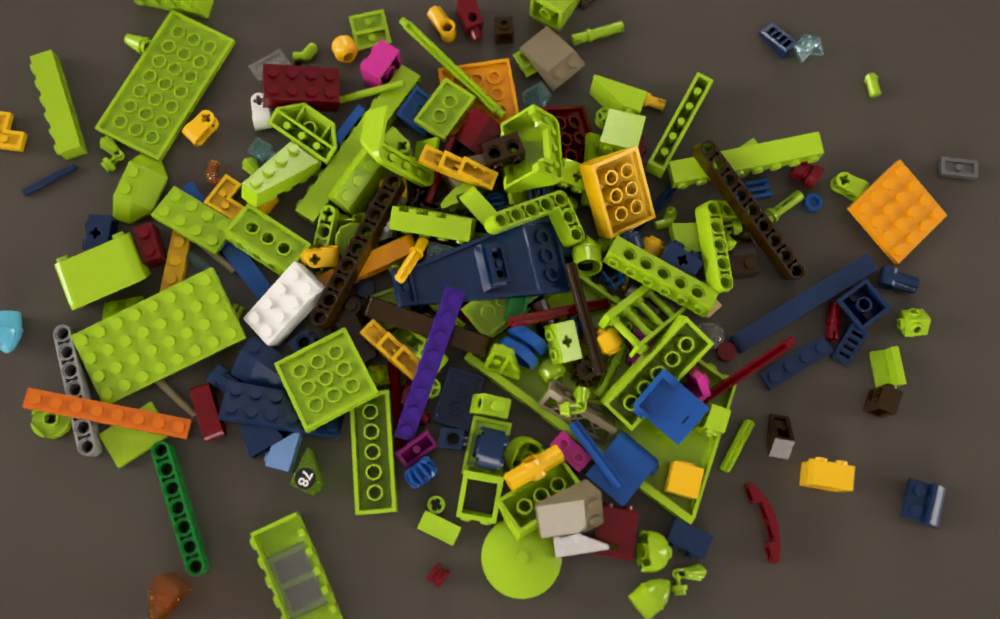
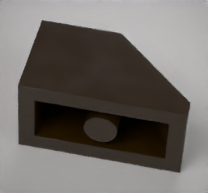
M769 414L766 439L768 455L774 458L789 459L795 443L790 419L788 416Z

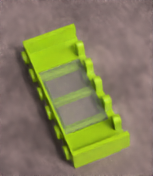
M300 512L290 514L250 533L252 537L250 539L251 546L258 552V564L266 572L267 577H265L267 586L272 588L274 592L273 601L277 608L280 607L282 612L281 619H343Z

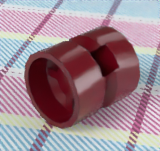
M807 161L801 162L800 165L792 168L788 176L796 181L802 180L803 185L812 189L825 168L816 163L812 165Z

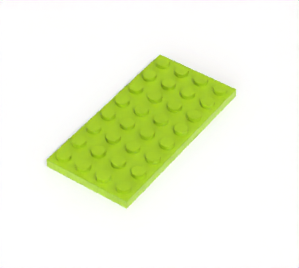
M171 9L94 129L159 162L162 161L236 42L234 39Z
M213 267L71 335L101 402L110 404L247 338Z

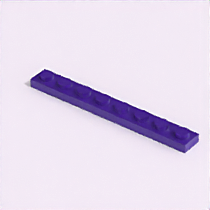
M447 285L445 287L394 430V437L411 441L415 437L466 292Z

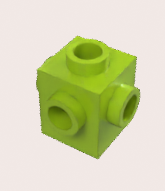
M911 308L909 310H900L896 326L905 337L928 335L931 318L923 309Z

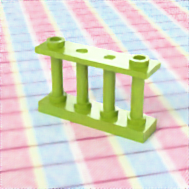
M642 285L605 313L598 325L603 330L609 325L611 327L614 326L634 346V349L629 354L632 358L637 353L641 355L648 348L647 345L665 331L686 309L682 307L675 313L653 289ZM644 298H650L669 319L663 322L643 302ZM632 307H638L658 328L652 332L632 312ZM619 317H627L646 337L640 342L619 321Z

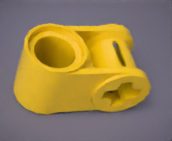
M203 110L184 126L182 133L195 146H200L218 129L219 121L211 111Z
M330 245L305 249L301 253V261L311 268L336 267L340 262L339 246Z

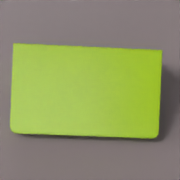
M899 346L869 352L875 387L886 383L897 387L907 384Z

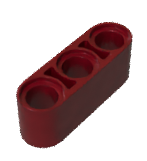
M209 382L191 388L192 402L205 442L227 436L224 421L219 420L220 407L212 384Z

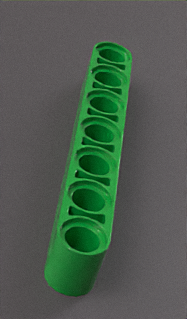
M157 441L152 445L151 454L185 569L190 576L204 575L210 568V562L176 450L171 443ZM166 446L167 451L161 456L160 449ZM168 465H171L172 472L167 475L165 469ZM176 483L178 485V491L175 494H173L171 492V487L173 484ZM179 503H183L184 509L181 513L177 511V505ZM188 522L190 529L185 533L183 531V524ZM191 541L196 544L193 552L189 551L188 548ZM196 561L202 564L199 572L194 568Z

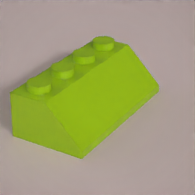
M362 148L326 197L352 218L355 213L364 210L380 188V179H385L391 170L378 164Z
M565 460L546 471L547 473L542 479L529 481L496 500L507 526L517 541L538 528L535 510L536 503L580 482Z

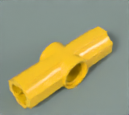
M555 444L539 454H532L524 458L521 465L504 474V479L509 488L514 491L529 481L542 479L546 475V471L564 461V455Z

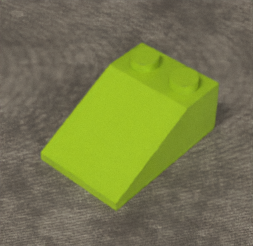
M594 74L589 94L603 107L640 115L647 91Z

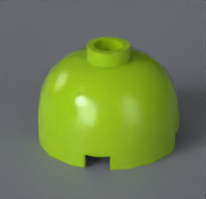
M519 436L512 439L504 451V461L508 469L516 468L522 464L524 458L536 454L543 447L542 444L529 436Z
M641 531L638 536L642 537L641 543L636 545L637 564L642 566L641 572H658L667 565L668 560L672 557V548L662 534L654 531Z

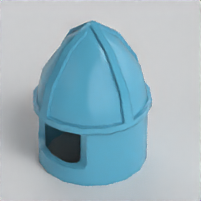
M0 311V350L4 353H10L15 349L24 332L22 313L18 311Z

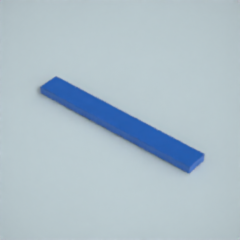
M192 181L181 188L182 191L203 203L205 201V197ZM227 241L221 252L259 301L272 285L248 254Z

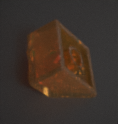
M176 572L158 574L151 581L150 584L152 586L148 590V619H167L193 587Z

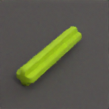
M749 419L743 421L720 465L722 471L726 473L731 471L755 425L753 421Z

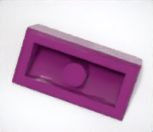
M426 429L396 451L395 455L407 469L437 447L438 444Z

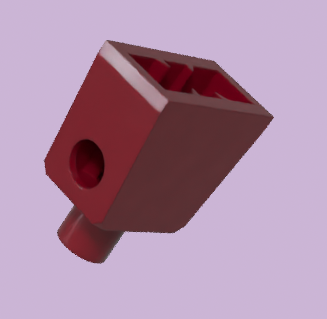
M456 0L455 13L465 36L471 35L473 42L482 40L483 35L481 31L484 22L477 1Z

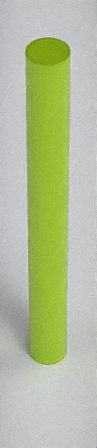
M404 79L346 94L340 96V104L405 87L406 82Z

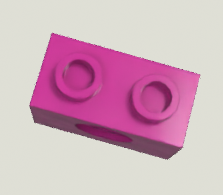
M564 431L548 446L551 447L556 444L562 451L565 462L576 474L592 459Z

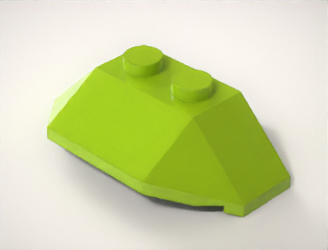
M304 102L276 107L267 122L326 164L330 162L338 149L335 123Z
M142 153L129 161L113 194L112 216L115 219L128 225H133L136 221L145 218L155 210L169 179L162 161L159 162Z

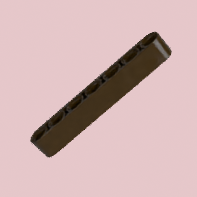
M367 296L362 312L364 316L427 338L434 321V317L405 307L398 308L397 304L373 296ZM454 325L447 345L487 357L493 338Z

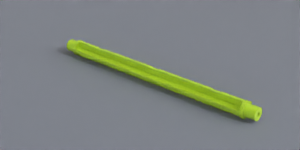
M405 17L400 19L399 23L403 26V29L476 96L492 114L497 115L500 119L506 115L500 105L455 65L411 21H408Z

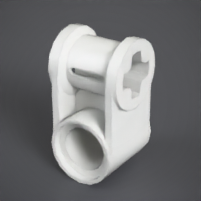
M255 93L251 97L252 119L255 130L274 128L267 123L272 116L271 108H263L262 93Z

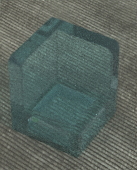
M804 34L793 45L799 62H803L810 54L818 56L824 54L818 36Z
M540 81L523 91L522 100L527 107L532 104L544 107L550 104L551 94L543 82Z

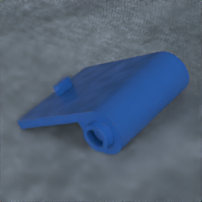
M665 369L657 375L632 405L635 408L632 412L641 419L646 417L677 445L684 440L710 409Z
M621 430L603 454L625 481V484L616 490L596 463L585 476L623 507L648 475L656 473L660 467L658 465L659 460L626 432Z

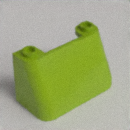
M532 104L500 124V136L518 132L525 149V160L513 165V175L508 174L504 177V190L510 193H517L556 185L564 180L560 126L558 120L552 114Z
M123 231L112 235V240L72 257L64 255L56 259L57 263L54 266L72 310L140 282L151 274L149 268L142 263L138 247L130 232L126 234Z

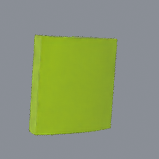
M384 9L349 16L354 42L358 51L372 48L381 39L388 44H392Z

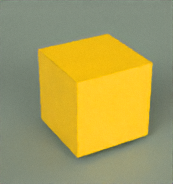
M685 461L670 462L662 492L690 500L698 499L704 469L695 467V464Z

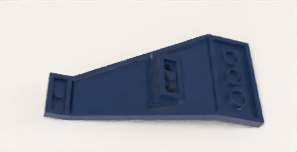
M539 218L498 234H487L416 264L403 283L395 280V275L400 268L390 270L398 308L440 304L446 285L466 292L463 302L571 292L564 267L566 261L561 242L550 218Z

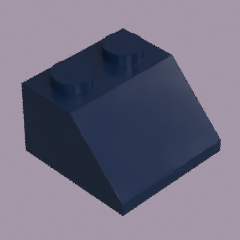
M867 278L836 300L860 331H863L892 309Z

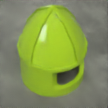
M586 235L581 242L573 246L572 258L573 262L576 263L579 275L592 276L602 270V250L595 240ZM578 263H592L593 269L591 271H582L578 268Z
M662 578L648 580L645 583H641L628 598L645 619H651L657 612L663 610V607L668 602L671 582Z

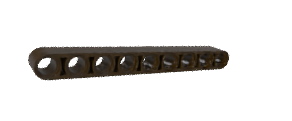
M705 140L696 144L692 149L693 157L781 277L785 280L803 278L805 275L804 265L715 143L711 140ZM702 146L706 149V154L703 153ZM714 162L717 164V169L714 168ZM725 177L728 179V185L725 182Z
M390 173L385 177L314 307L310 319L319 329L327 330L332 326L390 219L392 206H397L404 193L405 184L400 175ZM394 182H399L397 186L391 187ZM390 198L387 203H382L384 199ZM376 215H381L379 219L373 220ZM372 231L370 236L364 237L366 232ZM358 248H363L361 253L355 254ZM353 264V268L350 271H346V268ZM344 281V285L341 288H337L338 283ZM335 298L334 303L328 306V301ZM325 315V320L322 323H318L319 318Z

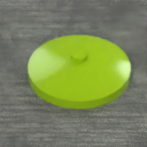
M502 520L491 529L483 543L481 561L485 576L496 590L508 597L527 599L538 596L549 589L559 575L562 558H556L553 537L541 538L538 528L517 541L505 520Z

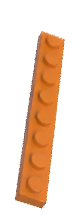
M29 387L22 405L24 409L185 440L188 439L192 424L191 419Z

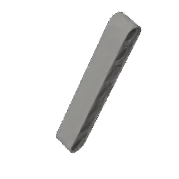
M59 325L53 331V338L65 394L93 400L86 368L71 338V335L77 333V331L67 325ZM68 331V336L64 339L63 336ZM72 349V355L67 357L68 352ZM76 368V373L72 376L71 372ZM80 386V387H81V390H80V392L76 395V394H75V390H76L77 387ZM71 418L78 452L81 455L90 457L100 455L103 450V444L98 435L100 434L98 423ZM88 424L89 429L84 433L83 428ZM92 442L93 448L88 452L87 447Z

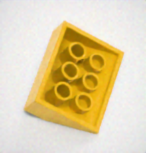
M638 146L603 155L579 165L599 237L612 239L656 218Z

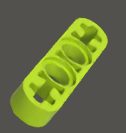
M325 205L321 209L312 248L333 245L340 212L336 207ZM328 212H333L332 216H327ZM328 227L329 235L324 238L322 231ZM308 266L315 276L328 270V267H320V271L316 272L315 268Z

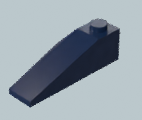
M251 336L240 350L231 371V376L245 384L286 391L274 363L285 358V356L263 341Z

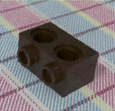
M518 132L481 143V153L488 168L494 171H499L510 164H519L525 160V149ZM515 148L517 151L510 152L509 149ZM493 154H496V155H498L499 157H498V158H491L490 156L493 155Z
M888 383L870 389L862 411L878 418L895 415L898 412L904 392L898 390L897 386Z

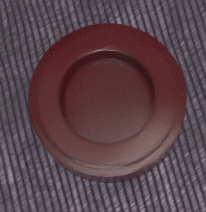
M723 342L717 347L716 354L721 361L728 362L735 358L737 349L731 342Z

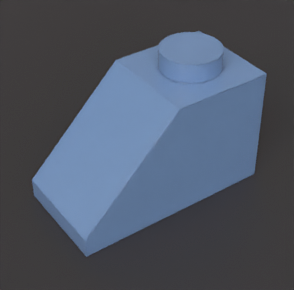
M293 433L272 445L265 454V466L292 473L304 434Z

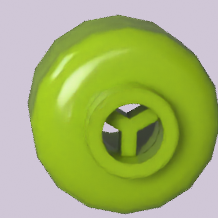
M549 355L544 356L539 361L540 364L537 371L545 383L549 384L552 379L558 382H562L565 379L566 368L563 363L552 365Z

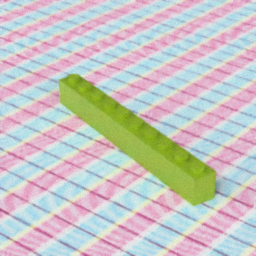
M401 65L399 69L393 72L389 83L404 79L406 86L381 93L378 98L375 97L369 109L372 110L385 105L390 106L386 131L397 118L394 115L415 86L419 88L421 85L420 75L404 65ZM366 111L362 114L358 125L351 129L347 140L342 141L339 151L336 155H333L328 166L319 172L316 182L308 187L305 197L296 204L295 211L298 216L317 227L321 209L325 205L333 206L334 204L326 196L363 148L361 134Z

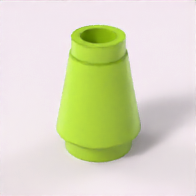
M126 34L124 37L125 44L140 54H143L151 42L148 37Z

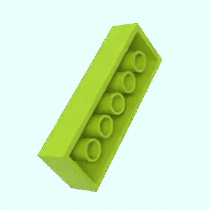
M679 315L599 401L633 431L645 417L641 419L632 412L635 409L632 405L657 375L665 369L680 381L714 343L687 316Z
M389 390L378 391L379 396L350 410L355 515L398 512L392 402Z

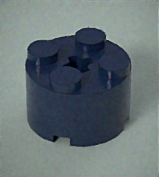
M480 426L479 430L482 431V434L476 437L472 457L476 458V461L472 462L471 465L496 471L497 468L503 467L505 457L502 456L503 448H507L509 436L505 435V431Z

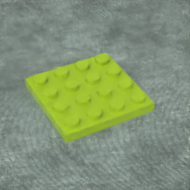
M346 327L274 363L307 433L380 395Z

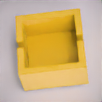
M823 457L809 458L808 461L801 462L799 486L833 492L853 491L855 466H849L846 461L835 460V462H828V459Z

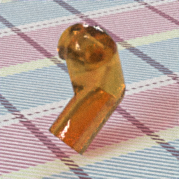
M210 159L205 177L210 185L216 186L221 177H218L215 173L219 162Z

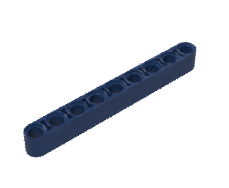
M867 253L732 335L730 339L741 354L879 268Z

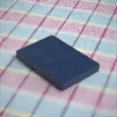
M449 365L431 421L454 429L465 430V432L469 433L474 414L469 413L472 396L482 392L486 376Z

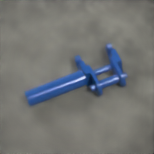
M602 269L600 273L601 275L603 274L606 285H610V289L614 291L615 287L621 284L623 286L626 285V279L623 277L627 275L617 270V275L609 277ZM617 277L620 279V281L616 283L612 282V280Z

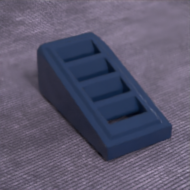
M773 22L758 33L781 59L792 52L798 45V42ZM771 29L773 32L768 35L766 32Z
M854 323L849 324L830 357L848 367L863 345L869 332L865 329L860 331ZM850 338L851 340L855 341L856 343L853 344L852 342L848 341L847 339ZM843 345H846L852 350L849 351L848 349L844 348ZM839 351L848 355V358H845L844 356L840 355Z

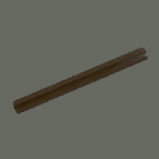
M570 262L565 264L564 267L596 376L604 375L607 371L576 263Z

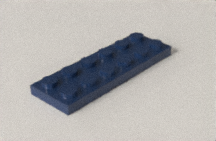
M228 381L219 412V420L340 440L345 414L307 433L287 391Z

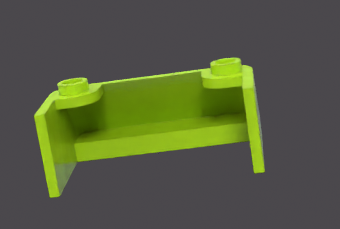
M385 105L366 111L361 134L362 147L378 164L422 188L431 186L435 171L417 163L425 144L439 149L440 137L437 136L417 142L415 155L407 156L384 143L390 106Z

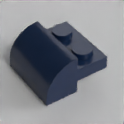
M908 478L900 517L915 521L917 524L939 529L947 489L937 484H929Z

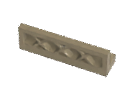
M552 379L548 384L547 392L538 402V406L569 424L576 420L580 422L579 419L586 418L590 420L591 425L582 424V426L592 438L605 445L617 431L619 419L590 400H587L585 412L571 415L570 418L561 416L560 404H564L566 401H570V404H576L573 396L574 391ZM551 397L557 401L558 405H550L546 403V400ZM571 407V410L576 411V407ZM603 428L608 432L603 437L596 432V429Z

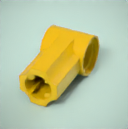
M435 5L431 7L429 12H427V16L440 33L441 39L447 43L453 42L456 38L454 21L448 18L441 6Z

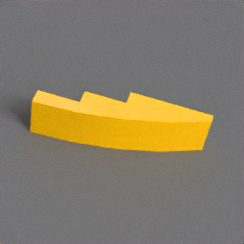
M427 144L424 145L417 163L441 174L490 191L493 189L499 174L465 156L461 158L446 150L442 152Z
M371 319L359 334L404 375L413 380L420 359L405 345H402L389 331L387 332L374 319Z

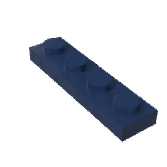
M824 335L758 375L769 391L834 350Z

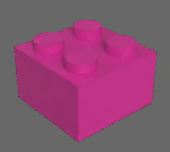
M382 39L378 44H375L368 58H364L360 65L364 85L372 88L389 83L393 72L402 65L400 50Z

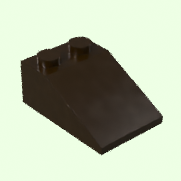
M742 224V232L739 235L733 236L730 234L737 242L735 247L728 251L733 280L753 278L761 272L756 249L748 230Z

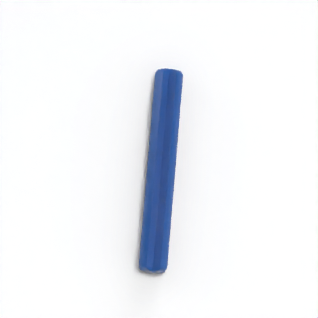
M578 420L571 423L569 426L571 431L616 490L620 489L625 484V481Z

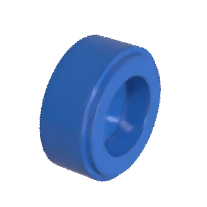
M811 193L804 198L802 204L807 212L815 213L822 207L823 200L818 194Z

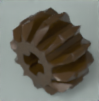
M588 355L584 356V361L581 358L577 359V362L572 361L571 363L574 368L569 369V373L575 375L571 376L570 379L578 380L575 384L576 386L583 382V387L587 388L588 382L591 387H594V381H600V378L595 375L592 362L588 361ZM584 368H588L587 371H590L587 376L583 375L584 372L581 373Z

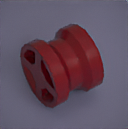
M437 562L426 580L434 582L435 586L439 589L450 574V571L448 569L444 570L441 564Z

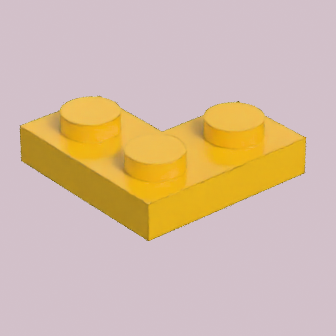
M0 111V149L24 152L28 135L25 132L11 130L14 115L11 112Z
M225 174L203 203L233 221L244 208L243 205L233 200L242 187L241 183Z

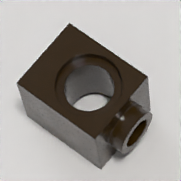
M512 16L494 18L496 45L513 43L514 28Z

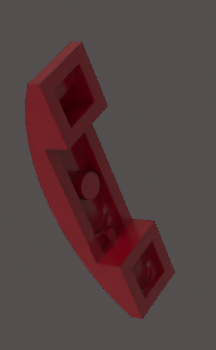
M753 483L745 484L743 486L749 504L758 503L770 539L769 542L763 543L769 563L777 564L781 555V534L776 515L769 501L758 487Z

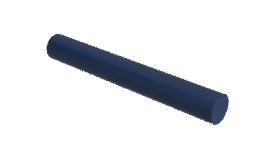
M72 163L22 189V193L28 196L77 170V167Z

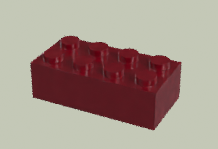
M263 63V108H276L304 102L316 111L337 112L340 104L339 68Z

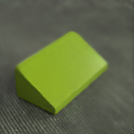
M425 510L417 529L452 546L462 528Z

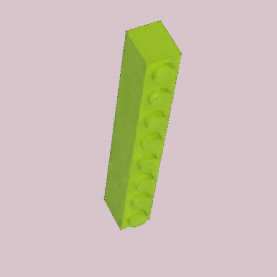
M818 131L724 150L721 153L737 175L742 177L746 173L752 172L754 175L762 173L766 169L775 171L786 165L794 167L800 165L801 162H817L824 154V149ZM694 157L670 161L667 168L672 188L685 189L692 184L700 186L706 184L707 181H711ZM714 162V168L717 169V164Z

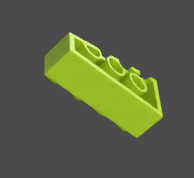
M133 0L138 5L168 11L172 9L181 14L204 19L209 18L214 0Z
M290 141L242 183L241 198L258 208L277 198L278 194L292 190L293 186L307 182V179L312 176H318L321 171L322 161L294 141Z
M397 205L392 206L389 229L401 231L404 234L416 233L420 237L425 238L434 236L437 237V240L441 241L452 239L456 240L455 243L463 245L473 241L477 218Z

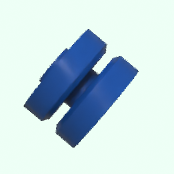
M523 325L510 327L508 330L510 337H503L499 344L514 349L518 364L528 370H533L538 363L536 356L544 355L548 349L547 343Z

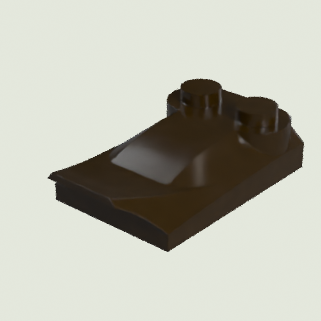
M354 295L346 298L330 329L334 333L346 327L365 363L377 357L378 351L359 334L370 320L367 316L362 315L363 306L358 296Z

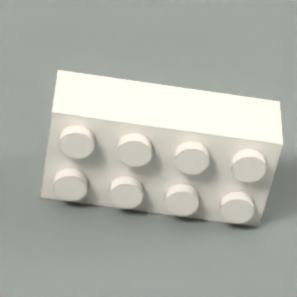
M294 261L243 319L268 346L279 347L316 306L326 286L305 264Z

